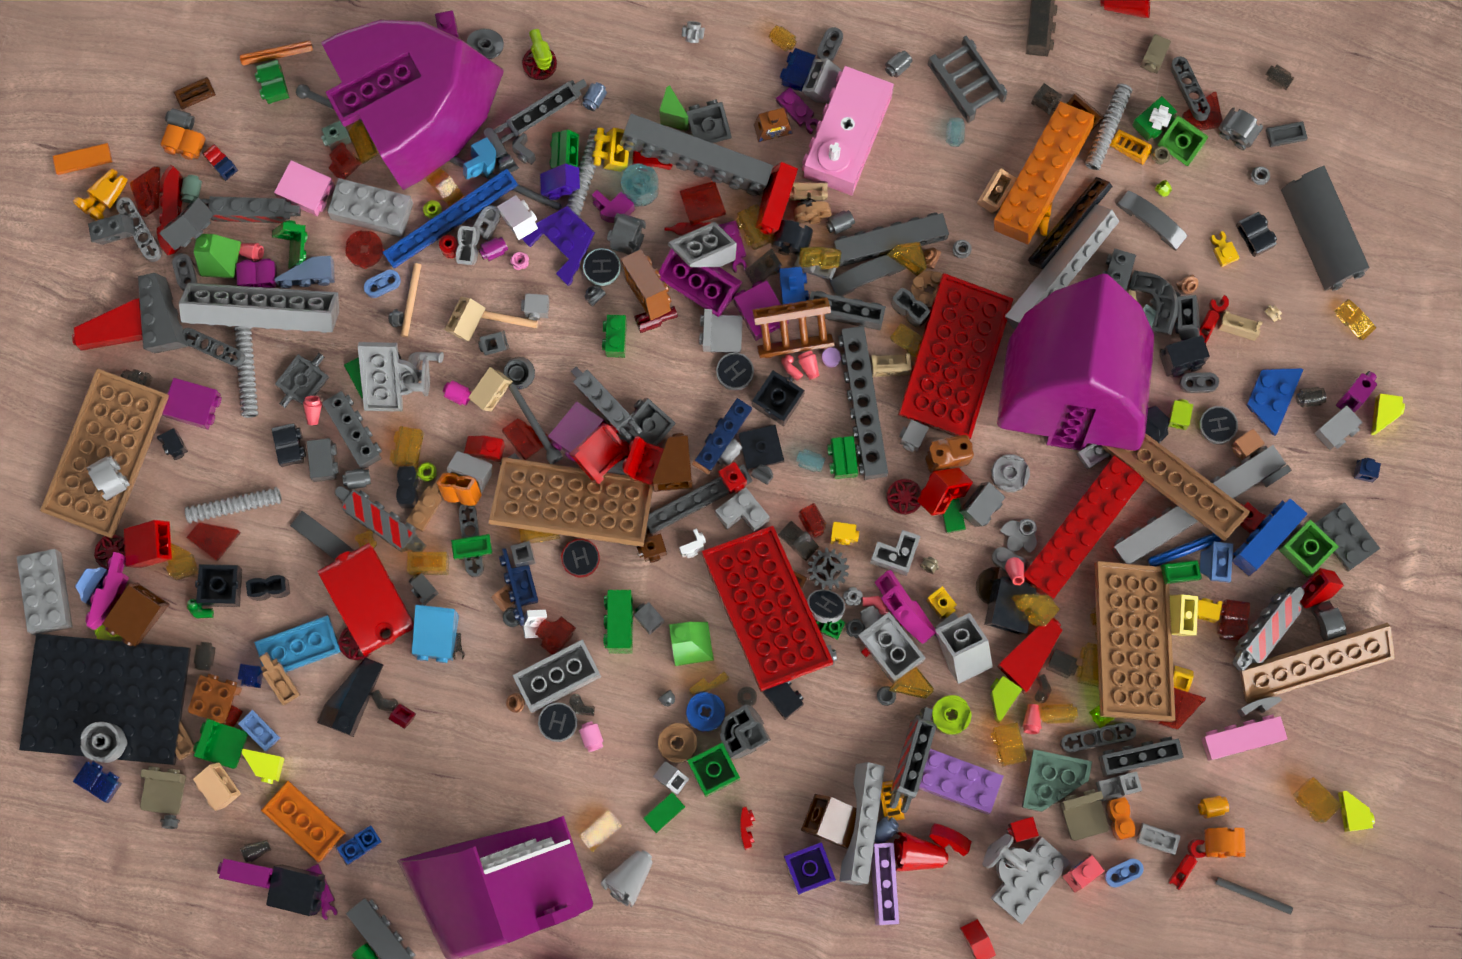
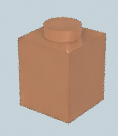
M1253 428L1237 439L1231 446L1233 447V453L1238 458L1244 460L1259 450L1265 443Z

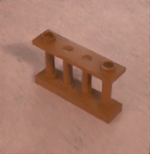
M827 297L752 310L755 325H761L763 345L757 346L760 358H771L776 355L819 348L827 349L835 346L832 334L826 333L825 314L831 313ZM816 315L819 336L808 337L806 317ZM798 319L800 339L789 340L788 320ZM769 323H780L782 342L770 343Z

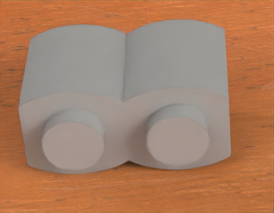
M461 226L459 228V246L456 250V261L458 264L475 265L478 258L476 246L480 238L478 227Z

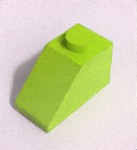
M1004 676L1000 680L996 678L990 686L993 689L990 696L995 721L998 723L1001 722L1022 691V688Z

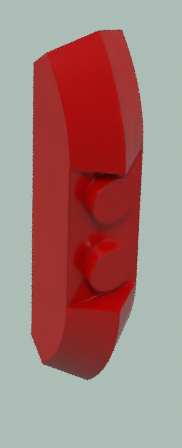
M172 165L165 170L158 186V193L163 195L160 196L162 213L159 215L161 226L157 227V238L161 248L167 255L175 254L181 249L180 246L174 250L159 234L169 222L182 212L180 192L183 177Z

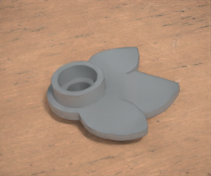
M1023 519L1020 522L1009 521L1000 530L1003 534L1009 536L1007 548L1012 552L1024 547L1026 551L1031 553L1037 545L1035 536L1037 527L1031 519ZM1024 526H1029V527H1030V531H1029V532H1025V531L1023 530V527H1024Z

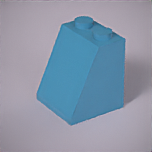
M423 605L415 606L412 655L417 657V660L428 661V658H433L439 663H447L448 660L453 661L459 614L455 609Z

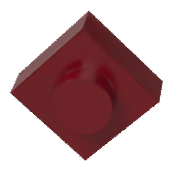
M399 704L392 711L388 719L405 729L414 720L416 713Z

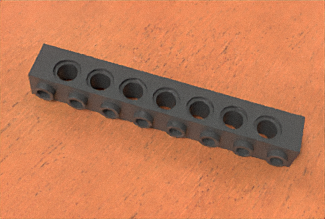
M860 326L842 329L841 335L838 336L839 347L843 346L844 353L841 354L842 365H846L847 372H844L845 383H849L850 390H847L848 401H852L853 408H850L851 420L855 419L856 427H853L854 438H858L859 445H856L857 457L861 456L862 462L859 464L860 475H864V480L887 477L888 468L865 328ZM856 345L859 350L852 352L848 347ZM858 363L862 368L854 370L851 365ZM857 381H861L864 383L865 386L863 388H857L855 387L854 383ZM863 399L868 405L861 407L857 402ZM862 418H868L871 423L869 425H863L860 422V420ZM870 436L874 441L871 444H867L863 438ZM872 454L877 460L869 462L866 456Z

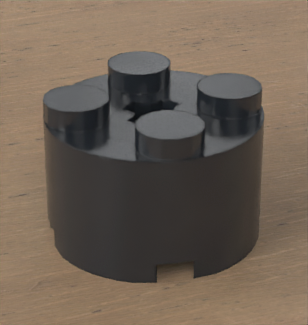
M782 220L779 230L773 235L771 246L779 249V254L789 255V253H792L798 257L805 258L809 250L813 229L807 225L802 228L799 226V222Z

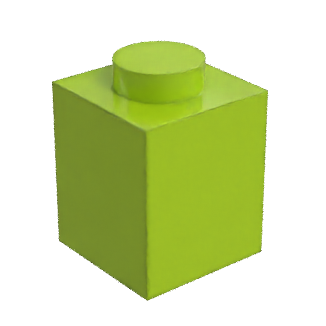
M1184 399L1174 400L1170 409L1168 427L1186 430L1190 425L1194 404H1190L1189 401Z

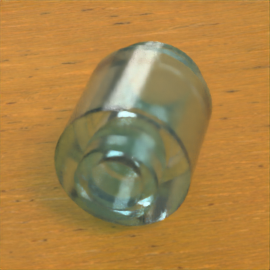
M950 118L947 123L946 142L952 147H959L965 140L964 120L961 118Z
M804 449L803 452L799 451L796 462H799L798 466L812 472H821L826 458L822 457L821 454Z

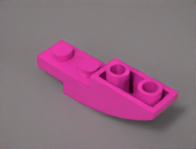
M113 552V556L108 561V575L103 580L104 589L96 588L95 593L91 596L90 602L92 606L90 612L86 615V626L92 630H96L102 625L126 588L129 577L122 573L125 556L121 553Z
M887 570L875 581V584L883 594L881 599L912 636L924 644L936 634L934 626L917 601L910 599L891 570Z

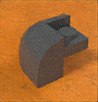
M745 704L724 718L720 737L732 759L749 755L757 751L756 749L771 741L763 726L762 718L750 705Z

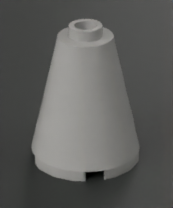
M644 850L642 852L636 851L601 881V886L605 890L609 888L611 891L610 895L626 906L630 904V907H633L653 864L652 856Z

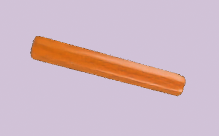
M308 40L240 55V61L243 66L310 52L313 51L311 41Z

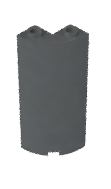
M1324 165L1301 175L1302 177L1296 181H1291L1281 189V192L1324 290L1332 289V291L1342 288V284L1347 279L1352 277L1358 279L1365 276V272L1370 267Z

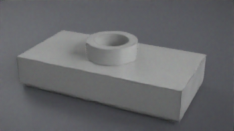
M1142 823L1136 843L1175 855L1181 836Z

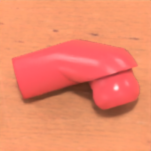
M880 596L862 597L863 607L875 606L881 615L889 612Z

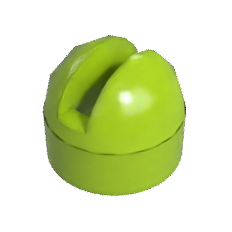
M1163 180L1155 187V191L1160 196L1166 197L1172 191V187L1167 180Z

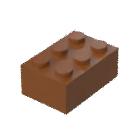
M640 249L621 258L626 282L649 319L653 320L670 312L669 303L672 301L667 293L669 292L668 286L665 281L661 282L657 268H652L650 257L644 255Z

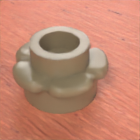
M1157 147L1152 153V159L1157 164L1162 165L1170 160V152L1166 147Z
M929 556L922 559L921 567L928 573L934 574L936 570H939L938 561L933 557Z

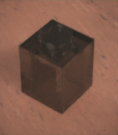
M1055 649L1046 669L1068 679L1070 675L1074 676L1077 671V658Z

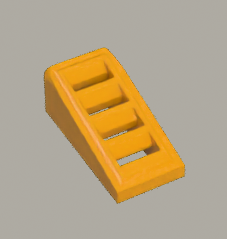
M1120 129L1115 134L1111 144H1109L1114 149L1142 165L1152 152L1151 144ZM1121 138H1125L1122 144L1119 145L1118 143L1121 140ZM1128 141H1130L1131 143H1130V145L1128 146V148H1125V146L1127 145ZM1137 145L1136 150L1132 151L1134 146Z
M893 780L883 782L880 800L884 818L888 816V812L899 810V814L888 817H893L896 821L905 819L904 813L901 812V798L895 809L887 808L886 804H890L891 799L885 800V796L892 794H890V791L884 792L883 789L892 787Z

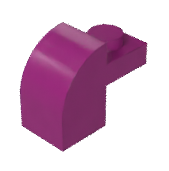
M598 190L592 194V203L598 210L602 209L600 216L606 222L614 223L617 213L630 215L635 211L634 203L622 192L611 202Z

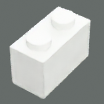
M517 195L497 206L502 218L518 240L538 229L535 223L537 220L532 210L528 211L529 207L524 200L520 201Z

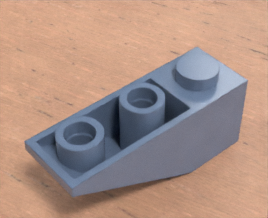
M331 256L311 257L276 277L275 282L281 288H291L293 285L309 287L311 284L328 286L330 283H335L334 260Z

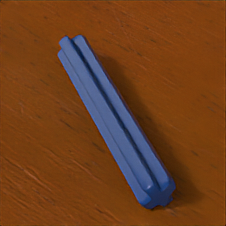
M1212 533L1148 558V564L1153 567L1162 565L1209 547L1213 542H1220L1221 538Z

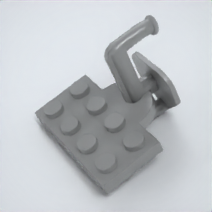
M359 342L358 355L364 411L402 412V395H408L415 391L422 392L424 396H428L430 390L429 361L442 363L444 353L414 352L406 361L399 359L397 343ZM423 360L422 370H419L420 362Z
M1005 834L987 848L982 865L989 869L997 863V875L1003 883L991 899L1018 923L1023 924L1070 864V861L1041 836L1037 838L1028 851L1016 847L1008 849L1014 838L1009 834Z

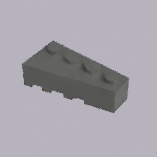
M157 273L138 276L143 349L156 354L189 347L183 335V327L180 325L177 317V309L174 308L172 302L173 297L167 279Z

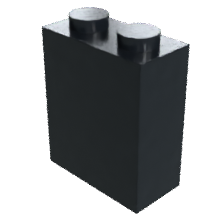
M1006 576L994 580L984 625L1018 635L1027 634L1037 588L1030 587L1031 584L1027 582L1015 585L1011 578Z
M283 864L274 866L266 905L306 916L318 914L322 905L320 900L321 894L326 885L324 881L325 875Z

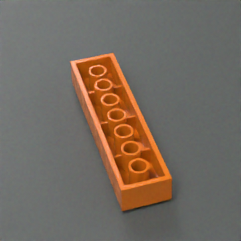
M1063 102L1058 104L994 219V231L1027 245L1029 244L1093 128V114Z

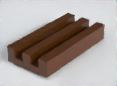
M208 77L174 91L182 110L216 95ZM207 84V86H205V87H203V88H201V89H199V90L192 91V90H194V89H196V88H199V87H201V86ZM189 91H192V92H190V94H187V95H185V96H183V97H180V95H183V94H185V93H187V92H189Z

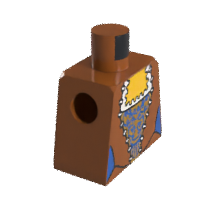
M784 108L760 113L754 123L758 142L793 134Z

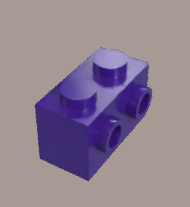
M563 164L541 173V195L549 197L550 200H557L563 195H570L573 191L579 190V167Z

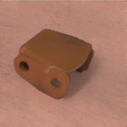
M967 435L931 442L932 445L927 452L928 455H926L925 460L930 473L967 466L974 456L972 443Z

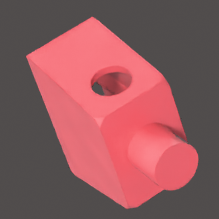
M1090 854L1062 877L1075 893L1092 882L1105 870L1093 854Z

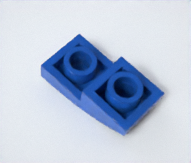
M370 825L354 835L352 839L337 847V851L345 864L349 865L382 841Z

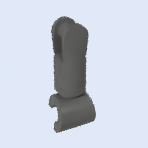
M486 128L484 136L489 139L496 150L500 171L503 172L505 169H508L512 173L519 169L513 158L507 153L494 129Z

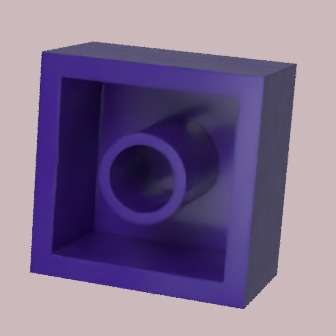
M822 842L784 856L798 895L836 881Z

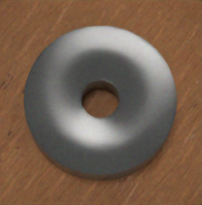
M1287 464L1263 480L1262 483L1265 487H1268L1292 470Z

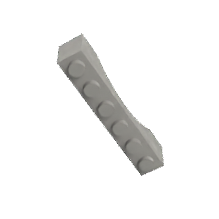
M870 762L856 764L853 782L857 801L856 822L849 848L842 861L840 882L852 885H866L869 882L885 766Z

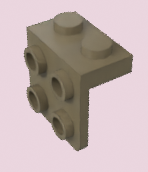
M149 766L148 770L142 769L140 777L145 778L140 805L141 810L173 815L179 814L186 776L180 774V770L168 769V772H161V768Z
M1095 789L1083 792L1084 796L1077 798L1076 794L1065 797V801L1060 803L1070 837L1073 841L1109 830L1101 800L1104 799L1101 791L1096 792Z

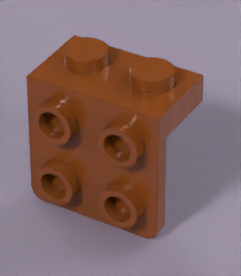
M210 673L207 676L200 675L188 712L223 724L226 722L234 696H240L242 688L237 687V682L226 679V682L219 681V676Z

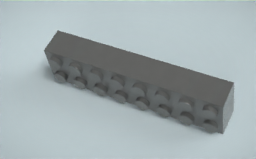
M630 114L619 144L627 151L640 152L642 156L647 158L654 157L663 164L670 163L676 165V168L680 170H690L699 177L706 176L711 178L713 182H723L732 189L745 190L747 194L752 196H760L773 168V165L634 114Z

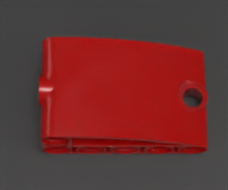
M370 543L352 552L347 551L340 554L334 562L317 571L364 656L384 645L394 643L396 638L414 629V622ZM390 630L391 635L386 639L382 638L383 632Z

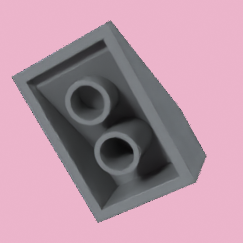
M715 222L668 242V245L690 267H721L734 261L736 258L737 243Z
M890 612L858 635L893 685L923 663L926 658Z

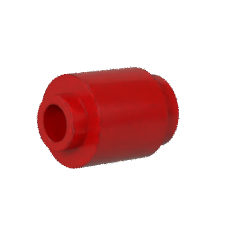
M452 235L443 236L439 241L442 254L446 258L456 257V250L459 246L457 239Z

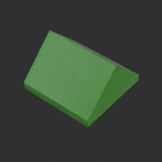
M669 85L666 87L659 111L660 124L687 131L689 130L688 115Z
M1178 115L1158 146L1166 147L1170 155L1186 166H1189L1205 145L1209 136Z

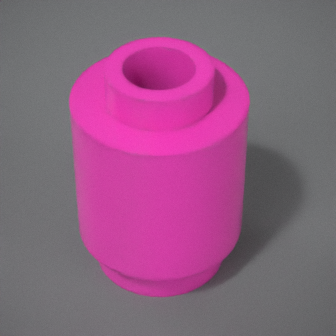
M453 380L450 383L447 382L443 388L444 397L459 405L463 404L466 406L470 401L468 397L472 392L469 391V388Z

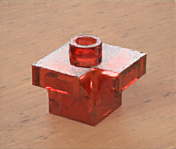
M343 142L329 154L332 164L328 168L340 179L345 180L362 164Z
M561 616L554 622L544 619L535 634L542 639L540 646L553 655L561 651L564 645L572 638L576 627Z

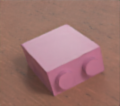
M290 161L274 193L277 198L285 199L286 202H291V205L300 206L302 210L318 216L325 209V201L328 195H332L335 186L330 177Z

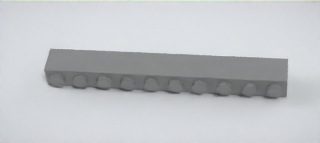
M1274 445L1269 448L1264 446L1257 451V456L1253 458L1248 456L1241 461V466L1229 468L1225 471L1226 475L1220 478L1217 476L1210 482L1234 499L1283 468L1286 462ZM1170 506L1161 512L1163 515L1158 519L1155 516L1146 522L1147 526L1144 528L1137 527L1130 532L1131 536L1128 538L1121 537L1115 541V546L1111 550L1120 563L1133 564L1197 523L1198 520L1179 506L1175 508Z

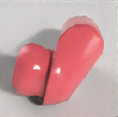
M786 354L782 358L781 363L786 372L798 381L803 374L792 365L794 358L790 354Z

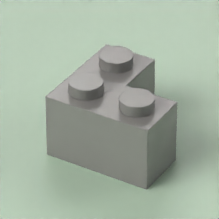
M746 487L715 510V515L727 530L743 518L752 531L756 532L768 523L770 519L769 515Z
M902 530L896 548L877 542L870 564L907 576L921 536Z

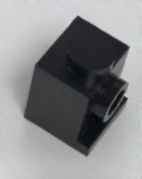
M175 428L157 436L158 440L163 444L162 447L167 455L170 454L174 460L181 459L188 452L179 432Z

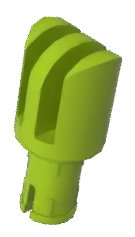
M533 29L529 32L533 44L531 52L538 68L546 70L551 66L552 54L548 43L543 41L540 30Z

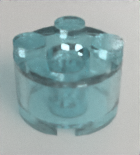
M639 163L629 166L621 178L622 193L634 203L635 207L651 204L659 194L657 173L652 167Z

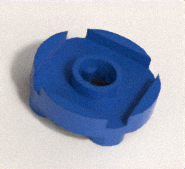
M708 692L698 693L690 699L687 705V719L691 726L700 732L713 731L722 724L725 718L724 703L715 694ZM703 707L711 709L709 717L701 716L700 713Z

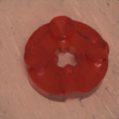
M360 230L349 236L346 241L345 251L346 256L353 265L367 269L380 261L384 249L383 243L376 233ZM362 245L365 246V247H366L367 245L369 246V247H368V251H367L366 253H365V252H363V253L360 252V251H361V248H360V247H361Z

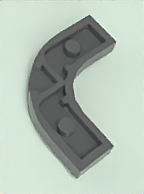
M1134 270L1129 289L1150 293L1157 302V312L1152 331L1171 335L1178 313V299L1175 290L1168 281L1156 274Z

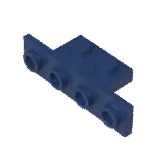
M737 398L724 418L718 420L713 434L710 433L706 438V444L695 459V462L711 471L751 413L752 407Z
M503 548L502 555H499L501 567L505 566L506 569L504 579L506 585H510L511 591H508L510 602L515 604V609H513L514 618L519 620L520 626L524 625V615L521 607L538 603V597L530 566L526 565L511 569L507 550Z

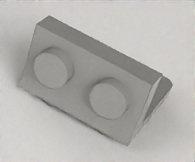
M705 309L704 315L700 317V326H704V331L700 333L699 345H703V352L739 353L742 341V317L736 315H720L717 317L712 315V309Z

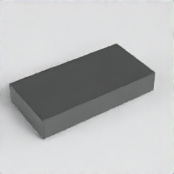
M1303 121L1266 129L1270 148L1302 142L1308 139Z

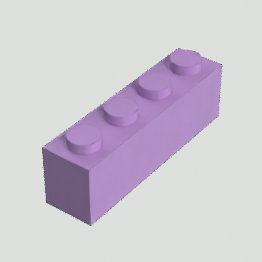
M894 843L874 844L871 867L875 925L899 924Z

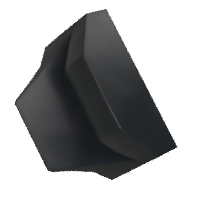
M1156 405L1148 408L1146 434L1160 444L1169 434L1170 418Z

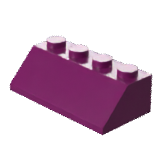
M672 248L659 270L661 281H665L667 285L703 308L712 309V313L717 317L729 305L742 284V281L720 267H690Z

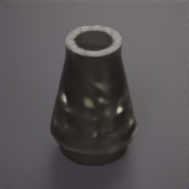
M266 839L260 842L244 844V847L240 848L245 862L251 861L252 863L268 851H271V848Z

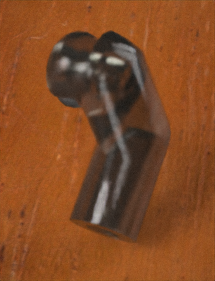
M1045 674L1036 677L1040 686L1035 694V700L1038 703L1046 702L1052 691Z
M379 690L370 694L380 710L391 712L398 706L396 699L383 698Z
M573 694L570 697V706L576 714L594 716V706H585L578 694Z

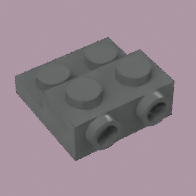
M715 99L706 102L707 106L700 107L699 104L688 107L689 111H686L692 136L711 143L732 138L723 102H718Z
M649 398L639 399L633 406L635 410L631 416L642 432H635L632 428L629 433L633 439L639 436L646 443L658 446L676 423Z

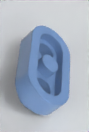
M387 270L368 279L364 284V291L369 297L378 298L398 288L401 278L396 271ZM389 279H395L393 283H388ZM373 287H378L377 291L375 292L371 291V289Z
M1129 859L1108 869L1105 873V881L1111 887H1120L1139 878L1144 870L1143 865L1137 859ZM1131 865L1136 868L1134 873L1129 871ZM1112 874L1118 876L1117 881L1111 879Z

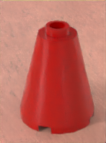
M1100 0L1104 10L1141 18L1150 17V0Z
M900 831L897 833V835H900L899 839L894 840L895 868L897 872L943 868L944 864L948 863L949 855L945 848L943 849L938 845L906 832Z

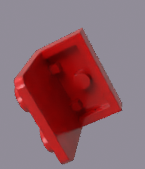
M636 436L630 442V453L623 462L624 473L632 480L653 486V479L664 448L648 444L641 437Z

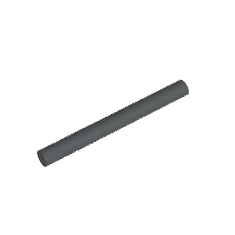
M1217 877L1216 885L1290 915L1293 911V907L1223 878Z

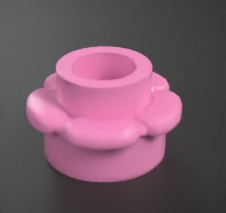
M517 252L511 257V264L516 270L525 269L529 265V257L525 253Z

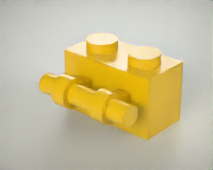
M613 127L607 132V135H604V128H597V133L594 135L595 151L592 153V158H594L593 165L600 166L601 159H604L603 169L621 172L628 167L629 151L619 145L625 129ZM603 143H606L605 152L602 151Z

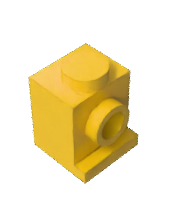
M833 522L830 544H834L835 541H838V544L850 545V543L858 542L859 531L856 530L855 524Z
M943 586L926 600L940 619L944 616L948 618L956 611L954 608L957 604ZM945 600L947 605H940V601Z
M1202 598L1198 600L1197 619L1216 623L1219 620L1222 601L1214 604L1213 600Z

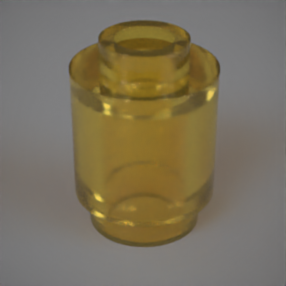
M776 25L769 34L771 42L785 52L791 51L797 43L795 40L796 36L782 26Z

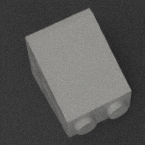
M970 613L935 629L949 671L958 684L993 667L989 641Z

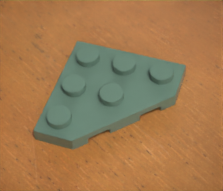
M1033 749L1022 808L1042 812L1088 782L1092 761Z

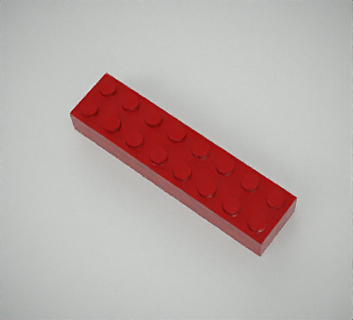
M1114 455L1025 571L1024 582L1030 583V587L1037 588L1036 592L1049 602H1052L1145 479Z

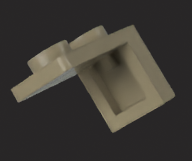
M1155 34L1140 67L1157 74L1171 41Z

